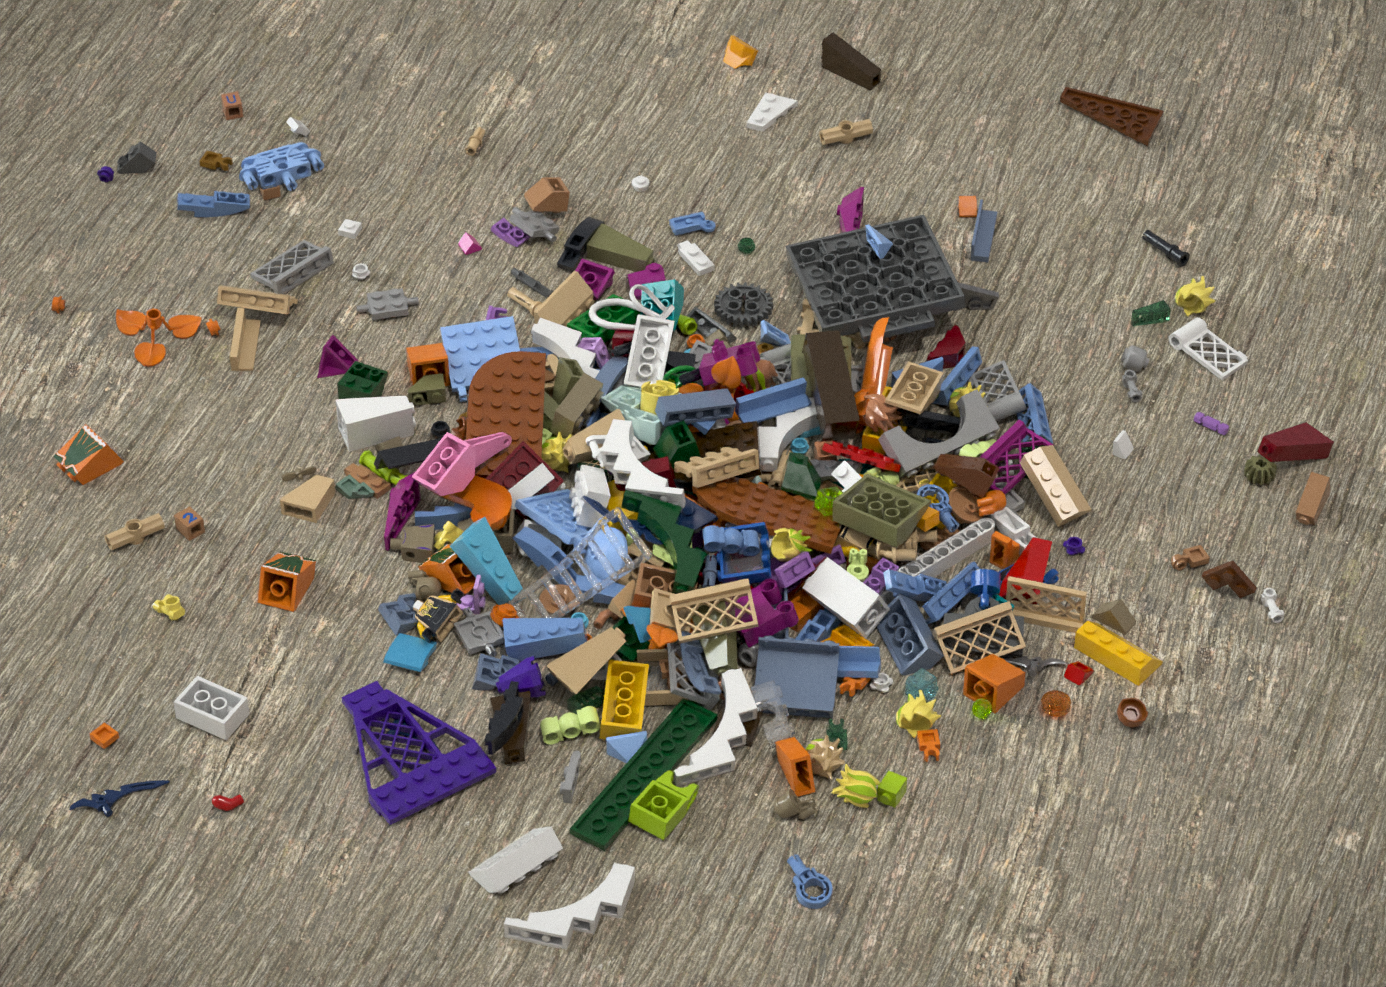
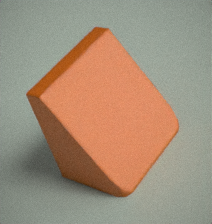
M959 196V217H977L976 196Z

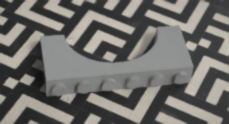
M977 389L962 396L956 402L960 413V425L956 435L947 441L934 444L919 442L908 436L900 426L888 430L881 435L878 440L887 456L894 458V462L901 465L899 472H897L900 479L905 476L910 478L916 475L918 470L922 468L923 470L931 468L940 454L959 455L964 445L977 444L983 439L987 441L996 436L995 433L1000 427Z

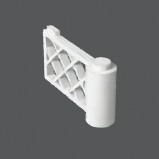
M1194 318L1169 335V342L1174 349H1182L1222 381L1248 362V357L1241 351L1237 352L1208 330L1206 322L1201 318ZM1208 337L1213 342H1203V339ZM1190 347H1200V351L1192 350ZM1203 347L1213 348V352L1203 351ZM1216 348H1222L1226 353L1216 352ZM1204 356L1213 357L1214 361H1207L1204 359ZM1217 357L1226 358L1227 362H1217ZM1230 359H1237L1239 363H1230ZM1217 367H1225L1227 371L1222 373Z

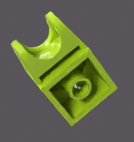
M668 770L657 780H652L631 804L628 822L665 840L686 816L696 799L699 785L693 783L684 788L676 787L672 784L674 772Z

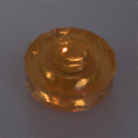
M1052 690L1042 696L1041 709L1047 715L1061 717L1070 711L1071 699L1068 694Z

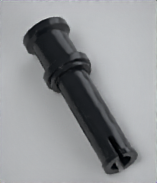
M1146 230L1143 233L1145 236H1142V239L1165 253L1167 259L1174 260L1179 267L1186 265L1190 258L1188 252L1181 251L1175 244H1169L1151 232V230Z

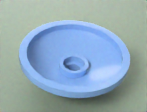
M606 527L599 530L590 539V543L587 544L585 549L587 552L584 553V569L588 577L591 576L613 582L621 574L626 564L628 545L624 534L620 530Z

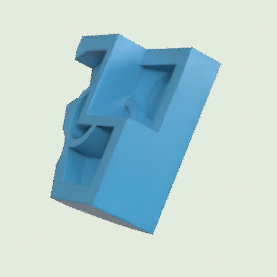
M623 607L629 624H633L640 643L652 639L646 630L647 625H650L651 608Z

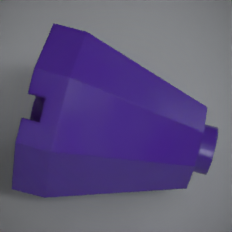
M535 655L527 657L498 677L499 682H496L499 694L503 693L504 695L505 689H509L510 681L519 682V693L530 691L531 697H540L547 694L546 690H541L545 685L538 663H533V660L536 659Z

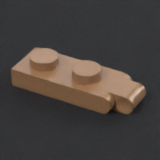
M352 463L344 469L346 476L350 474L360 484L365 482L374 490L373 496L377 499L391 489L389 482L363 465L357 466Z

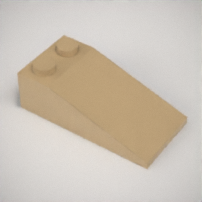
M908 361L886 397L885 403L921 414L935 401L939 394L944 372Z

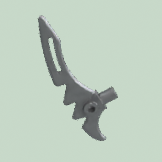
M1012 656L1000 657L1008 663L1026 667L1029 670V675L1032 677L1036 676L1037 672L1041 671L1044 666L1067 664L1065 661L1056 658L1042 660L1040 656L1028 659V656L1013 659Z

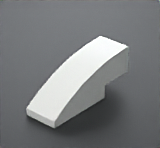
M543 463L508 490L512 497V509H517L514 507L516 500L534 496L554 479V476Z
M1007 507L991 514V518L1001 534L1020 544L1019 555H1021L1031 539L1035 537L1030 532V526Z

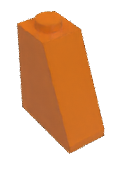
M795 737L776 741L777 759L792 791L797 797L814 793L815 786L810 754Z

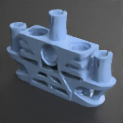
M299 142L245 158L241 163L242 170L239 173V179L245 182L250 190L256 189L259 182L261 187L285 184L286 188L292 191L291 187L293 190L297 188L295 180L311 176L310 163L315 171H319L317 166L321 171L324 168V163L320 159L321 152L314 148L308 149L306 143Z

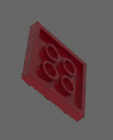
M524 441L486 478L509 490L543 463L554 476V479L534 496L554 492L564 482ZM519 509L515 510V514L522 521L529 518V516L523 515Z

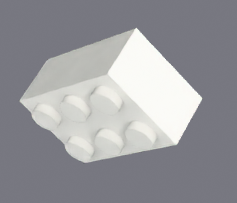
M581 465L580 471H577L575 474V486L571 488L569 493V499L572 501L571 507L574 509L573 516L576 518L577 525L600 529L604 516L596 511L582 496H587L607 508L611 495L605 472L601 468Z
M196 676L174 701L177 719L224 740H227L250 714L247 697L199 676Z

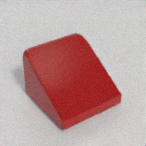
M1077 661L1068 664L1064 677L1077 685H1081L1093 674L1094 670Z

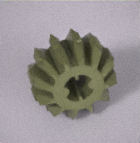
M1260 454L1258 457L1252 456L1251 459L1247 460L1244 468V476L1247 477V481H1253L1254 485L1258 483L1261 486L1263 483L1269 485L1271 481H1274L1277 472L1274 462L1261 457Z

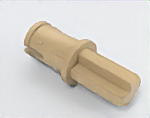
M478 127L474 134L470 136L469 144L465 149L468 155L474 156L478 147L482 145L485 129Z

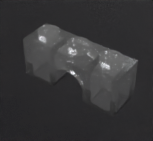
M774 680L751 687V693L758 708L757 712L767 709L775 714L773 721L763 724V731L769 749L776 747V741L792 738V735H795L793 724L787 721L786 716H789L786 704L782 705L780 698L783 697L780 685L776 686Z

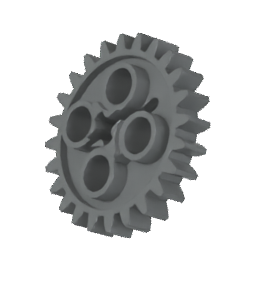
M738 282L737 286L730 284V288L724 287V291L719 290V295H716L714 300V307L717 317H721V321L727 320V324L732 322L734 327L740 324L741 328L744 324L748 327L752 323L757 326L758 321L761 322L764 319H769V315L772 314L773 298L770 297V293H766V289L760 290V285L754 287V283L747 286L746 282L743 285H740ZM743 295H746L745 313L742 314Z

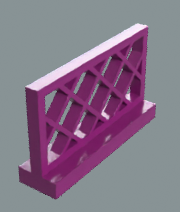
M1018 420L980 456V458H985L994 465L999 461L1006 460V466L999 467L998 471H1006V477L995 478L989 489L1001 490L996 487V483L1007 482V485L1001 490L1006 495L1027 475L1020 464L1023 455L1027 454L1022 453V448L1032 446L1033 451L1035 446H1049L1053 444L1028 429L1023 421ZM1027 435L1032 438L1030 442H1021ZM1019 448V454L1009 455L1012 449ZM1019 459V464L1009 465V460ZM1020 469L1017 475L1009 476L1010 470Z

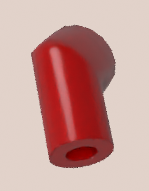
M240 794L231 799L222 795H216L212 798L214 807L223 811H230L244 803Z

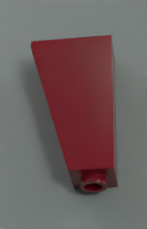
M1305 422L1263 436L1257 452L1270 462L1324 459L1329 457L1334 441Z

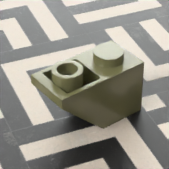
M443 373L425 375L408 390L409 403L412 402L414 406L446 402Z

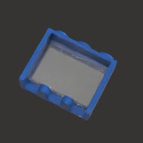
M760 522L724 528V530L734 528L740 533L742 530L756 531L759 537L760 552L755 556H745L744 554H739V552L727 553L722 549L717 554V562L721 570H718L719 582L724 584L748 578L749 584L772 579L769 532L766 523Z

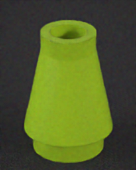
M680 314L677 322L678 328L685 335L695 333L697 330L696 320Z

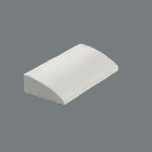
M638 314L624 386L641 388L645 382L651 381V384H656V380H663L675 321Z

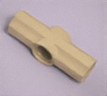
M870 119L854 123L847 120L842 121L837 127L819 131L821 143L826 145L840 141L841 143L849 144L856 137L873 133L872 122Z
M159 513L143 520L131 519L125 523L124 528L105 535V541L110 550L128 543L137 545L144 541L145 536L164 529L165 525Z

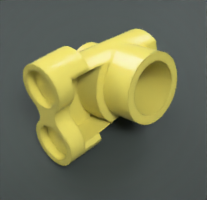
M447 521L443 526L444 530L435 535L434 547L439 550L444 545L452 544L464 531L450 521Z
M168 594L163 600H156L153 603L154 610L168 615L171 620H177L185 615V609L181 606L180 599L177 596Z

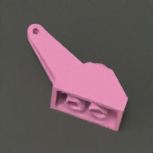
M447 432L412 478L420 485L440 496L462 492L474 478L475 468L507 448L511 444V436L504 432H499L463 441Z

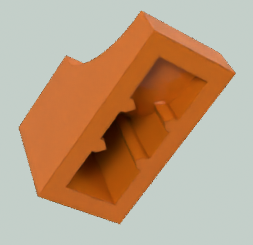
M995 531L991 535L990 563L1001 569L1011 566L1019 558L1020 544Z

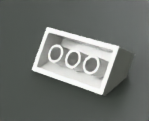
M552 827L532 829L469 871V874L489 893L498 892V894H501L510 888L509 884L512 882L517 883L523 880L527 872H533L541 868V863L545 860L550 861L558 856L557 852L563 849Z

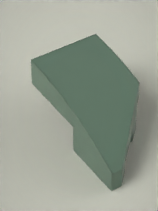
M350 474L335 485V489L348 499L372 497L375 493L365 482L360 484Z

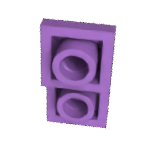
M502 218L491 227V231L496 236L515 247H519L530 239L528 234L519 227L511 225L505 218Z
M882 558L872 568L871 574L863 583L880 595L886 588L883 572L888 569L898 571L899 566Z

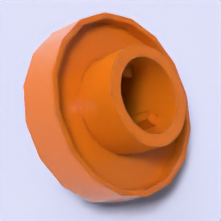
M507 603L495 605L490 613L492 620L500 627H503V618H520L515 608Z

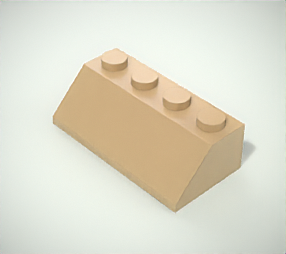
M573 271L534 311V324H537L539 319L543 318L567 327V323L590 309L594 304L593 291L577 271Z
M1053 445L1042 446L1023 455L1020 464L1058 528L1092 510Z

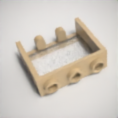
M668 649L637 650V663L649 664L644 706L675 705L684 698L671 693V690H668L667 678L662 679L659 659H668ZM675 653V656L677 658L679 657V660L682 661V658L677 653ZM687 678L684 679L687 683H691Z

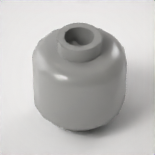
M1131 345L1129 348H1125L1121 362H1123L1125 368L1140 372L1142 368L1146 369L1150 358H1147L1146 350Z
M744 642L739 647L738 657L746 666H757L759 643L748 648Z

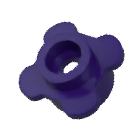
M1070 537L1063 543L1068 555L1085 552L1082 540L1078 537Z

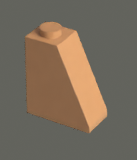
M1314 472L1310 473L1296 510V520L1305 525L1316 524L1331 493L1330 477Z

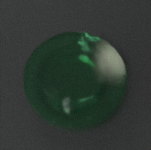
M742 238L738 243V250L745 254L751 253L755 250V243L751 238Z

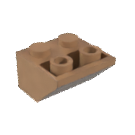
M543 177L524 193V198L533 211L560 213L561 211H567L570 192L560 177Z

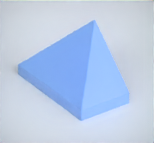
M869 224L865 225L867 241L879 259L884 258L893 243Z
M765 320L761 321V342L780 347L791 343L788 334Z
M642 731L606 737L607 754L627 763L647 740V732Z

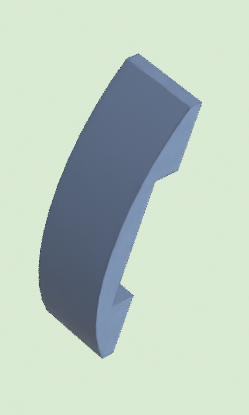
M623 356L612 357L601 368L595 379L603 383L602 392L604 394L602 397L612 392L613 385L626 372L629 358Z
M681 632L682 637L691 635V633L689 632ZM700 639L680 643L683 664L692 684L702 692L720 695L721 689L716 677L709 676L701 656L703 648Z

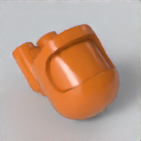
M1001 490L987 491L983 498L977 499V505L980 507L978 510L980 516L994 514L997 511L1003 510L1007 504L1006 496Z

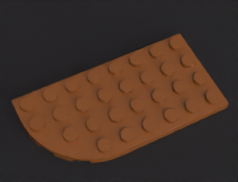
M526 351L504 353L487 361L475 373L468 394L466 440L499 432L506 433L512 439L511 444L507 448L475 468L476 476L486 479L522 441L542 459L546 353Z
M731 477L699 488L694 487L692 484L693 494L698 496V502L705 509L710 508L715 511L717 517L738 526L765 522L771 536H775L776 533L774 531L781 528H791L796 531L803 530V536L811 537L805 540L803 544H807V547L819 551L832 553L842 524L833 521V507L824 505L819 501L805 499L799 495L788 494L783 490H775L764 484L752 483L744 478Z

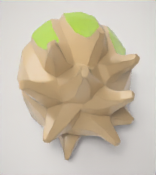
M825 735L824 739H814L811 741V744H808L805 750L810 754L813 774L828 777L832 780V772L845 764V761L839 758L843 751V747L837 748L840 741L839 738L834 742H830L828 735Z

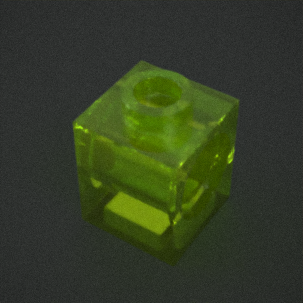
M837 486L818 489L814 507L824 516L833 515V501L843 492Z

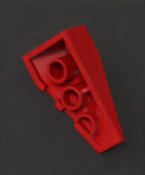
M1036 537L1031 539L1003 579L999 596L1006 600L1009 576L1043 583L1052 541ZM1012 584L1017 591L1023 589L1020 585ZM1032 589L1037 595L1040 594L1039 589ZM1027 592L1021 594L1026 600L1031 598ZM1017 597L1011 599V600L1020 601Z

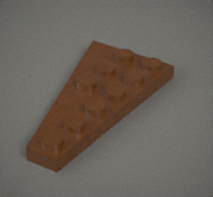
M1065 87L1060 96L1061 103L1146 146L1149 145L1164 114L1163 110Z

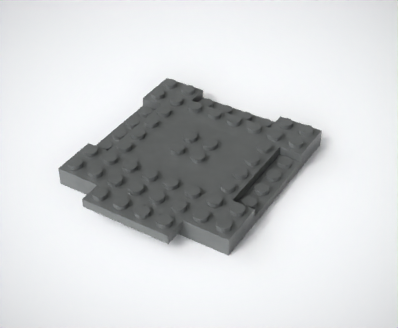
M924 214L872 226L893 243L882 259H879L867 241L866 228L786 245L787 259L795 277H798L813 311L814 320L819 332L838 330L841 336L859 332L865 343L869 342L873 327L881 318L889 317L883 337L889 338L895 335L935 327V320L932 315L965 308V296Z

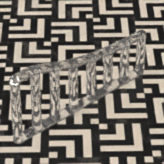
M616 507L601 517L579 544L559 564L529 587L515 595L509 601V604L515 608L518 618H527L518 603L528 597L542 618H561L640 566L641 562L644 563L652 557V553L621 508ZM615 517L619 519L642 553L641 556L633 561L607 524ZM600 529H602L626 564L618 571H615L594 540V536ZM587 545H589L609 577L601 582L597 580L580 554ZM573 560L576 561L593 586L585 593H582L566 569ZM559 573L576 597V599L568 604L564 602L550 581ZM543 585L560 608L551 615H549L535 594V591Z

